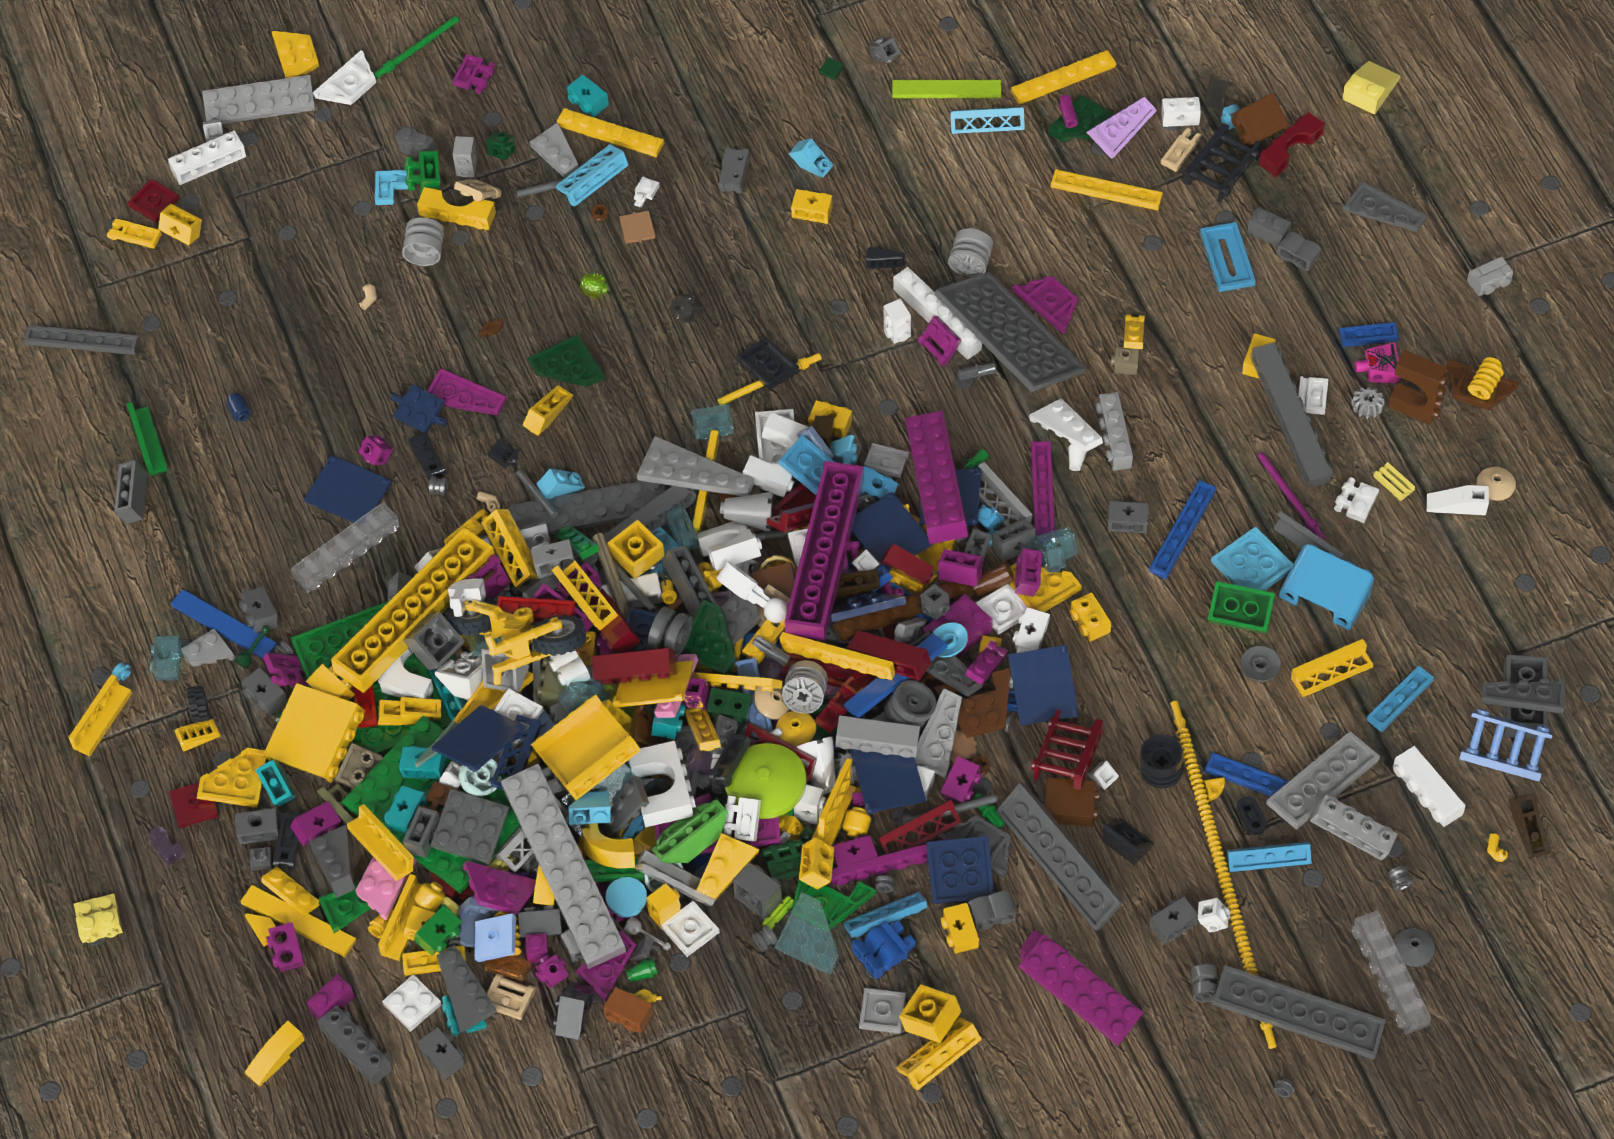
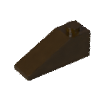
M877 569L841 574L834 605L839 604L841 601H846L845 598L859 597L880 588Z
M1524 794L1509 798L1512 817L1529 859L1550 854L1535 794Z

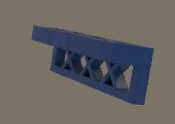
M517 714L515 720L529 724L530 728L520 733L504 747L491 781L492 787L503 790L501 782H497L499 776L507 773L508 777L526 769L533 750L531 744L536 741L540 732V721ZM520 739L523 746L514 750L511 743ZM514 756L516 764L507 767L504 762L505 759Z

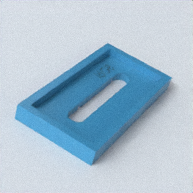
M1237 222L1200 228V235L1218 292L1255 286L1256 281ZM1220 239L1226 242L1236 273L1235 276H1230L1219 244Z

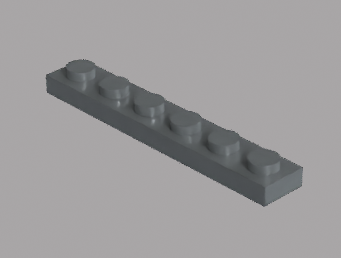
M28 325L24 342L25 345L135 355L139 337L138 335Z

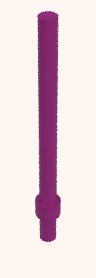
M1264 452L1258 454V459L1305 521V526L1326 540L1325 535L1319 529L1317 521L1311 518Z

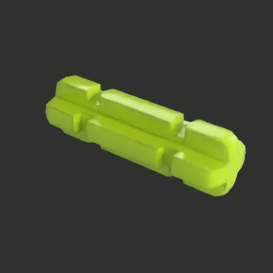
M785 896L782 899V903H779L769 914V917L763 920L762 926L767 925L772 930L775 927V923H778L788 912L787 910L792 908L794 900L790 896Z

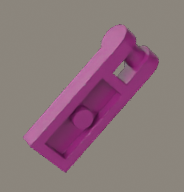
M991 640L984 651L969 666L965 675L982 685L1005 659L1009 650L1004 647H998L997 643Z

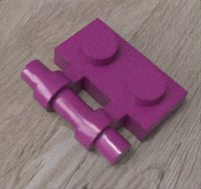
M466 54L453 79V86L470 90L472 85H475V92L481 94L482 90L486 89L488 85V79L494 73L495 64L489 62L485 66L483 65L484 61L482 58ZM479 73L483 74L481 78L477 77Z
M266 653L263 657L269 673L277 675L272 676V683L278 684V686L292 685V687H295L296 683L303 686L308 685L307 679L302 678L304 670L298 656Z

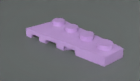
M1144 97L1092 128L1087 133L1112 159L1157 110Z

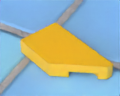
M248 913L245 914L246 920L263 947L268 945L266 936L270 935L268 929L276 927L272 919Z

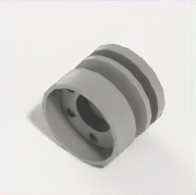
M429 218L410 220L405 228V240L402 247L403 257L408 262L419 266L436 264L441 258L445 233L444 227L439 222Z
M965 228L959 230L955 236L953 248L948 259L950 268L966 277L984 274L993 249V240L985 232L978 229Z
M808 660L798 661L791 665L787 671L782 691L783 701L789 709L796 713L804 714L812 713L819 709L823 703L828 682L827 673L823 667Z

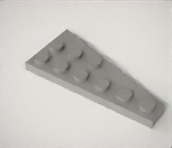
M656 436L637 473V480L737 496L750 495L754 486L753 478Z

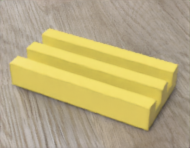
M1388 462L1379 471L1374 472L1373 477L1400 501L1415 491V486ZM1382 474L1385 475L1391 481V483L1387 479H1385L1382 476Z

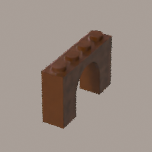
M1404 350L1396 364L1394 375L1418 385L1424 392L1417 391L1398 382L1390 396L1388 407L1431 425L1433 419L1437 420L1441 413L1440 407L1444 400L1442 397L1446 390L1444 386L1448 380V376H1446L1447 368Z

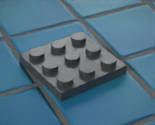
M450 789L431 842V848L490 865L509 812V807Z

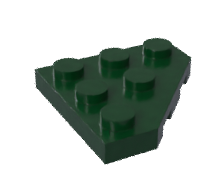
M1080 94L1072 102L1078 120L1077 126L1067 128L1061 114L1048 128V134L1062 142L1070 141L1073 138H1081V140L1092 139L1087 132L1115 114Z
M578 334L528 357V363L535 374L540 377L585 387L604 380V374Z
M703 600L693 619L689 639L680 655L696 654L698 658L697 663L724 675H729L737 660L723 609Z

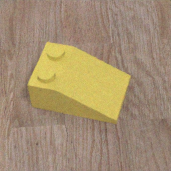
M1368 61L1346 83L1343 100L1372 114H1376L1401 78V75Z

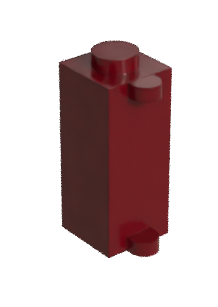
M894 543L889 545L880 561L881 564H884L898 574L921 585L928 584L934 575L931 573L934 568L933 566Z

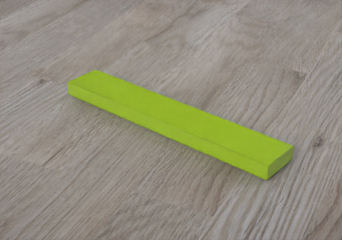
M893 80L892 98H1001V80Z

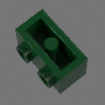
M711 688L707 713L712 719H715L720 714L736 720L737 724L748 722L753 701L752 696L745 693Z

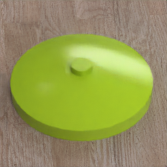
M757 744L748 747L732 776L731 785L725 787L727 797H736L735 805H738L739 798L761 800L759 819L775 818L789 812L800 802L806 789V772L800 758L790 749L778 744Z

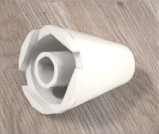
M827 737L821 741L816 740L797 746V748L817 758L813 777L810 780L813 787L823 789V794L830 793L836 782L833 738ZM803 758L800 759L804 767L808 769L810 762Z

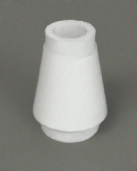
M1071 443L1068 446L1069 469L1080 471L1086 451Z

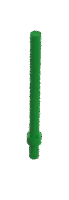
M455 15L396 58L385 62L383 67L373 73L375 79L393 71L395 66L460 21L459 18Z

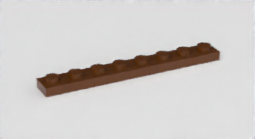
M947 581L937 585L949 594V603L960 599L965 594L970 596L975 592L973 586ZM927 589L906 596V604L837 621L834 623L833 629L842 642L852 639L858 630L872 632L921 614L923 611L921 609L920 595Z

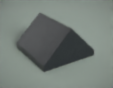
M1124 819L1105 825L1103 830L1102 842L1132 865H1135L1154 845V842Z

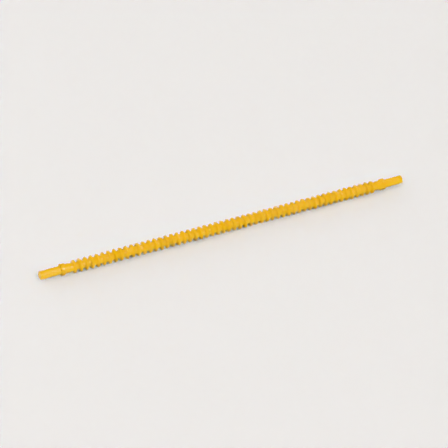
M1172 701L1170 704L1175 718L1173 721L1178 729L1176 733L1179 735V743L1182 745L1183 755H1185V764L1188 765L1189 779L1193 786L1192 789L1195 791V800L1198 801V810L1201 811L1200 816H1202L1201 820L1205 827L1204 831L1207 832L1206 837H1208V846L1211 848V856L1214 858L1213 862L1216 863L1214 867L1217 868V877L1220 879L1219 883L1222 884L1220 888L1223 889L1222 894L1225 895L1223 898L1226 900L1225 904L1230 911V921H1233L1231 926L1234 927L1232 930L1235 932L1234 936L1237 937L1235 941L1238 943L1237 947L1240 948L1239 953H1241L1240 958L1243 959L1242 964H1245L1243 968L1246 970L1245 972L1259 976L1256 973L1257 969L1254 968L1256 966L1253 963L1254 958L1251 957L1253 953L1249 952L1251 951L1250 943L1247 941L1248 936H1245L1247 932L1244 930L1245 926L1242 925V915L1239 914L1241 911L1238 909L1239 905L1236 904L1237 899L1235 898L1236 894L1233 893L1234 888H1231L1233 884L1229 877L1230 873L1227 872L1228 867H1225L1227 863L1223 856L1224 852L1221 851L1222 846H1219L1221 842L1217 835L1218 831L1215 830V821L1212 820L1213 815H1211V806L1208 804V796L1205 794L1206 790L1203 789L1205 787L1202 784L1203 779H1200L1202 775L1199 774L1200 769H1198L1199 765L1192 748V740L1189 738V730L1185 727L1186 721L1182 717L1178 701ZM1260 1021V1027L1264 1030L1268 1048H1275L1277 1045L1272 1031L1273 1025Z

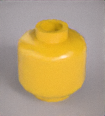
M853 807L852 810L846 812L842 828L848 832L847 836L849 837L864 836L868 833L871 816L866 813L865 809Z
M436 882L422 884L414 897L416 906L436 912L445 899V894L442 891L443 887Z

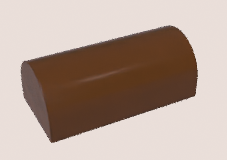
M1004 562L982 573L977 587L973 586L976 594L982 597L1015 581L1010 564Z

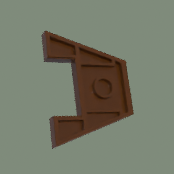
M1010 668L992 672L996 690L962 698L957 725L966 738L1006 728L1011 682ZM947 684L933 687L938 698L943 689L955 693L954 688Z

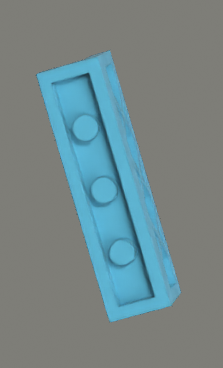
M1023 107L950 111L952 134L1025 130ZM1020 115V126H1012L1007 122L1012 116ZM999 116L1004 122L1000 127L992 126L989 122L994 117ZM981 117L986 123L981 128H975L971 123L975 118ZM963 118L968 123L963 129H955V119ZM988 124L992 128H985V126Z
M609 144L556 185L557 190L566 194L570 205L575 207L628 166L624 152Z

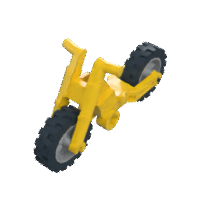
M485 597L484 602L474 599L471 603H468V600H465L463 616H454V610L450 607L447 608L445 613L447 621L460 636H470L472 634L474 636L479 634L485 635L484 637L489 647V655L504 653L505 656L510 657L505 661L492 665L493 683L495 685L501 684L502 672L516 669L536 660L539 661L549 655L556 656V654L564 655L566 652L571 653L576 648L582 647L581 644H584L587 638L584 622L580 618H575L572 615H561L559 617L556 615L550 619L545 618L542 622L539 621L536 626L530 625L534 621L531 608H520L514 614L502 611L497 606V602L489 597ZM501 637V642L495 643L494 638ZM533 642L534 649L536 650L530 652L529 644Z

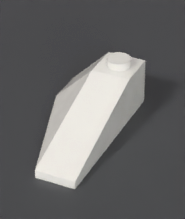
M494 638L495 643L501 642V638ZM487 642L476 646L477 650L471 653H462L461 658L456 661L451 659L445 662L435 671L437 678L454 696L469 700L482 682L481 649H489Z

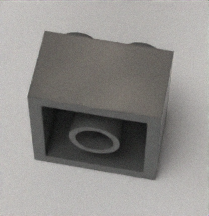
M440 612L430 614L403 640L428 670L439 668L465 642Z
M749 862L733 879L735 898L763 919L769 917L772 910L779 903H782L780 882L774 877L770 878L758 865L754 866Z

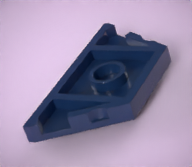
M871 591L865 593V596L862 597L850 596L845 598L846 601H841L830 615L832 622L904 605L906 600L905 596Z

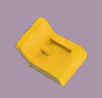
M779 816L780 834L785 831L791 835L789 840H798L804 826L795 816Z

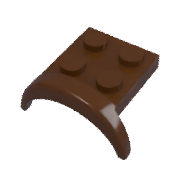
M644 705L636 706L633 713L630 736L641 749L666 743L667 738L651 735L654 716L643 711Z

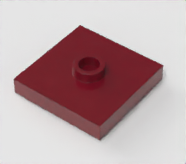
M150 179L127 204L128 207L157 223L160 220V212L170 204L174 205L180 197L179 194Z
M200 782L169 791L179 829L219 817L214 801L197 799Z

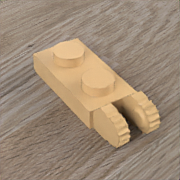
M1187 128L1182 135H1179L1164 155L1161 165L1177 172L1199 143L1202 135L1196 133L1192 140H1189L1191 129Z

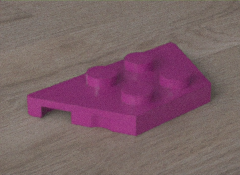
M1053 276L1029 281L1027 285L1019 286L1016 284L1013 286L1014 293L1062 334L1065 333L1078 303V298Z
M469 861L463 864L464 871L467 870L469 874V884L474 891L477 905L517 915L535 891V879Z

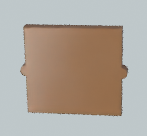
M649 211L633 212L629 215L619 216L625 244L641 243L644 240L655 238Z
M956 730L950 763L955 762L957 756L965 760H973L977 757L975 748L977 742L974 741V737L966 738L962 730Z

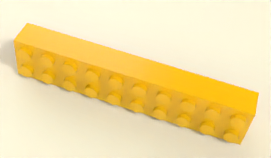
M463 527L331 659L334 673L364 693L409 648L403 640L430 614L436 612L443 614L450 607L449 587L458 581L465 580L469 575H473L488 562V558L491 555H495L494 547Z

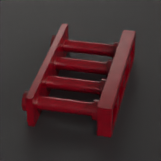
M1057 710L1054 717H1050L1048 733L1038 758L1033 759L1031 770H1034V779L1038 780L1041 770L1071 777V780H1074L1073 789L1081 790L1103 735L1104 721L1096 719L1094 725L1089 726V728L1060 721L1061 710ZM1058 729L1087 735L1088 740H1075L1058 736L1056 733ZM1052 743L1082 749L1083 753L1075 755L1050 748ZM1047 756L1076 763L1077 768L1069 769L1045 763Z

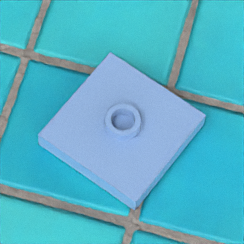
M514 914L475 922V960L477 962L515 954L516 916Z

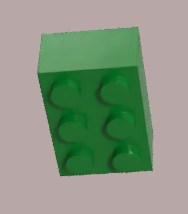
M1216 581L1208 623L1267 635L1275 593Z

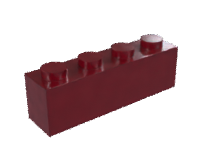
M601 588L599 591L618 616L602 630H599L601 631L600 635L608 642L607 646L613 653L616 651L618 653H627L641 641L614 600ZM592 596L590 605H598L599 597ZM601 610V620L606 618L611 612L609 610Z
M858 630L846 647L847 650L891 661L894 664L895 674L919 681L931 664L928 650L922 647L911 646L904 642L890 640L887 637L876 636L869 632Z
M670 648L592 656L593 680L600 682L601 685H612L613 681L631 683L632 679L650 681L651 677L670 679V675H676L675 651Z

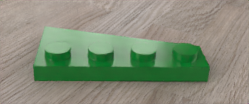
M360 881L355 883V890L358 887ZM355 890L336 898L334 893L318 898L334 934L371 909L366 901L358 897Z

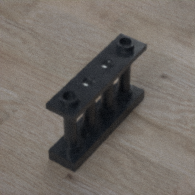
M1222 123L1185 169L1183 183L1190 185L1193 180H1199L1218 190L1217 201L1221 202L1224 197L1230 195L1232 187L1251 163L1259 158L1261 142L1257 141L1251 148L1230 137L1229 125ZM1227 143L1247 153V155L1241 160L1220 149L1222 144ZM1217 155L1235 164L1237 167L1231 172L1210 160L1213 156ZM1209 168L1226 177L1227 180L1222 185L1203 175L1201 170Z

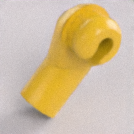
M1490 834L1487 852L1495 861L1503 862L1508 857V853L1506 850L1504 851V849L1498 847L1500 836Z

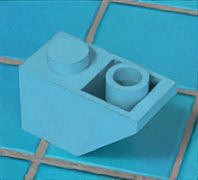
M812 138L798 141L789 152V155L799 167L821 178L833 166L832 162Z
M849 435L832 442L830 451L834 455L832 459L834 462L856 465L858 444L855 443V435Z
M549 469L537 482V486L546 499L576 493L585 488L578 473L557 469Z
M609 791L588 792L569 806V825L611 823Z

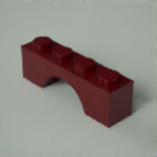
M1310 112L1300 116L1292 127L1289 126L1284 131L1282 136L1275 138L1268 148H1264L1261 151L1259 166L1274 177H1277L1288 167L1289 154L1287 149L1292 145L1300 143L1313 145L1324 135L1325 123Z

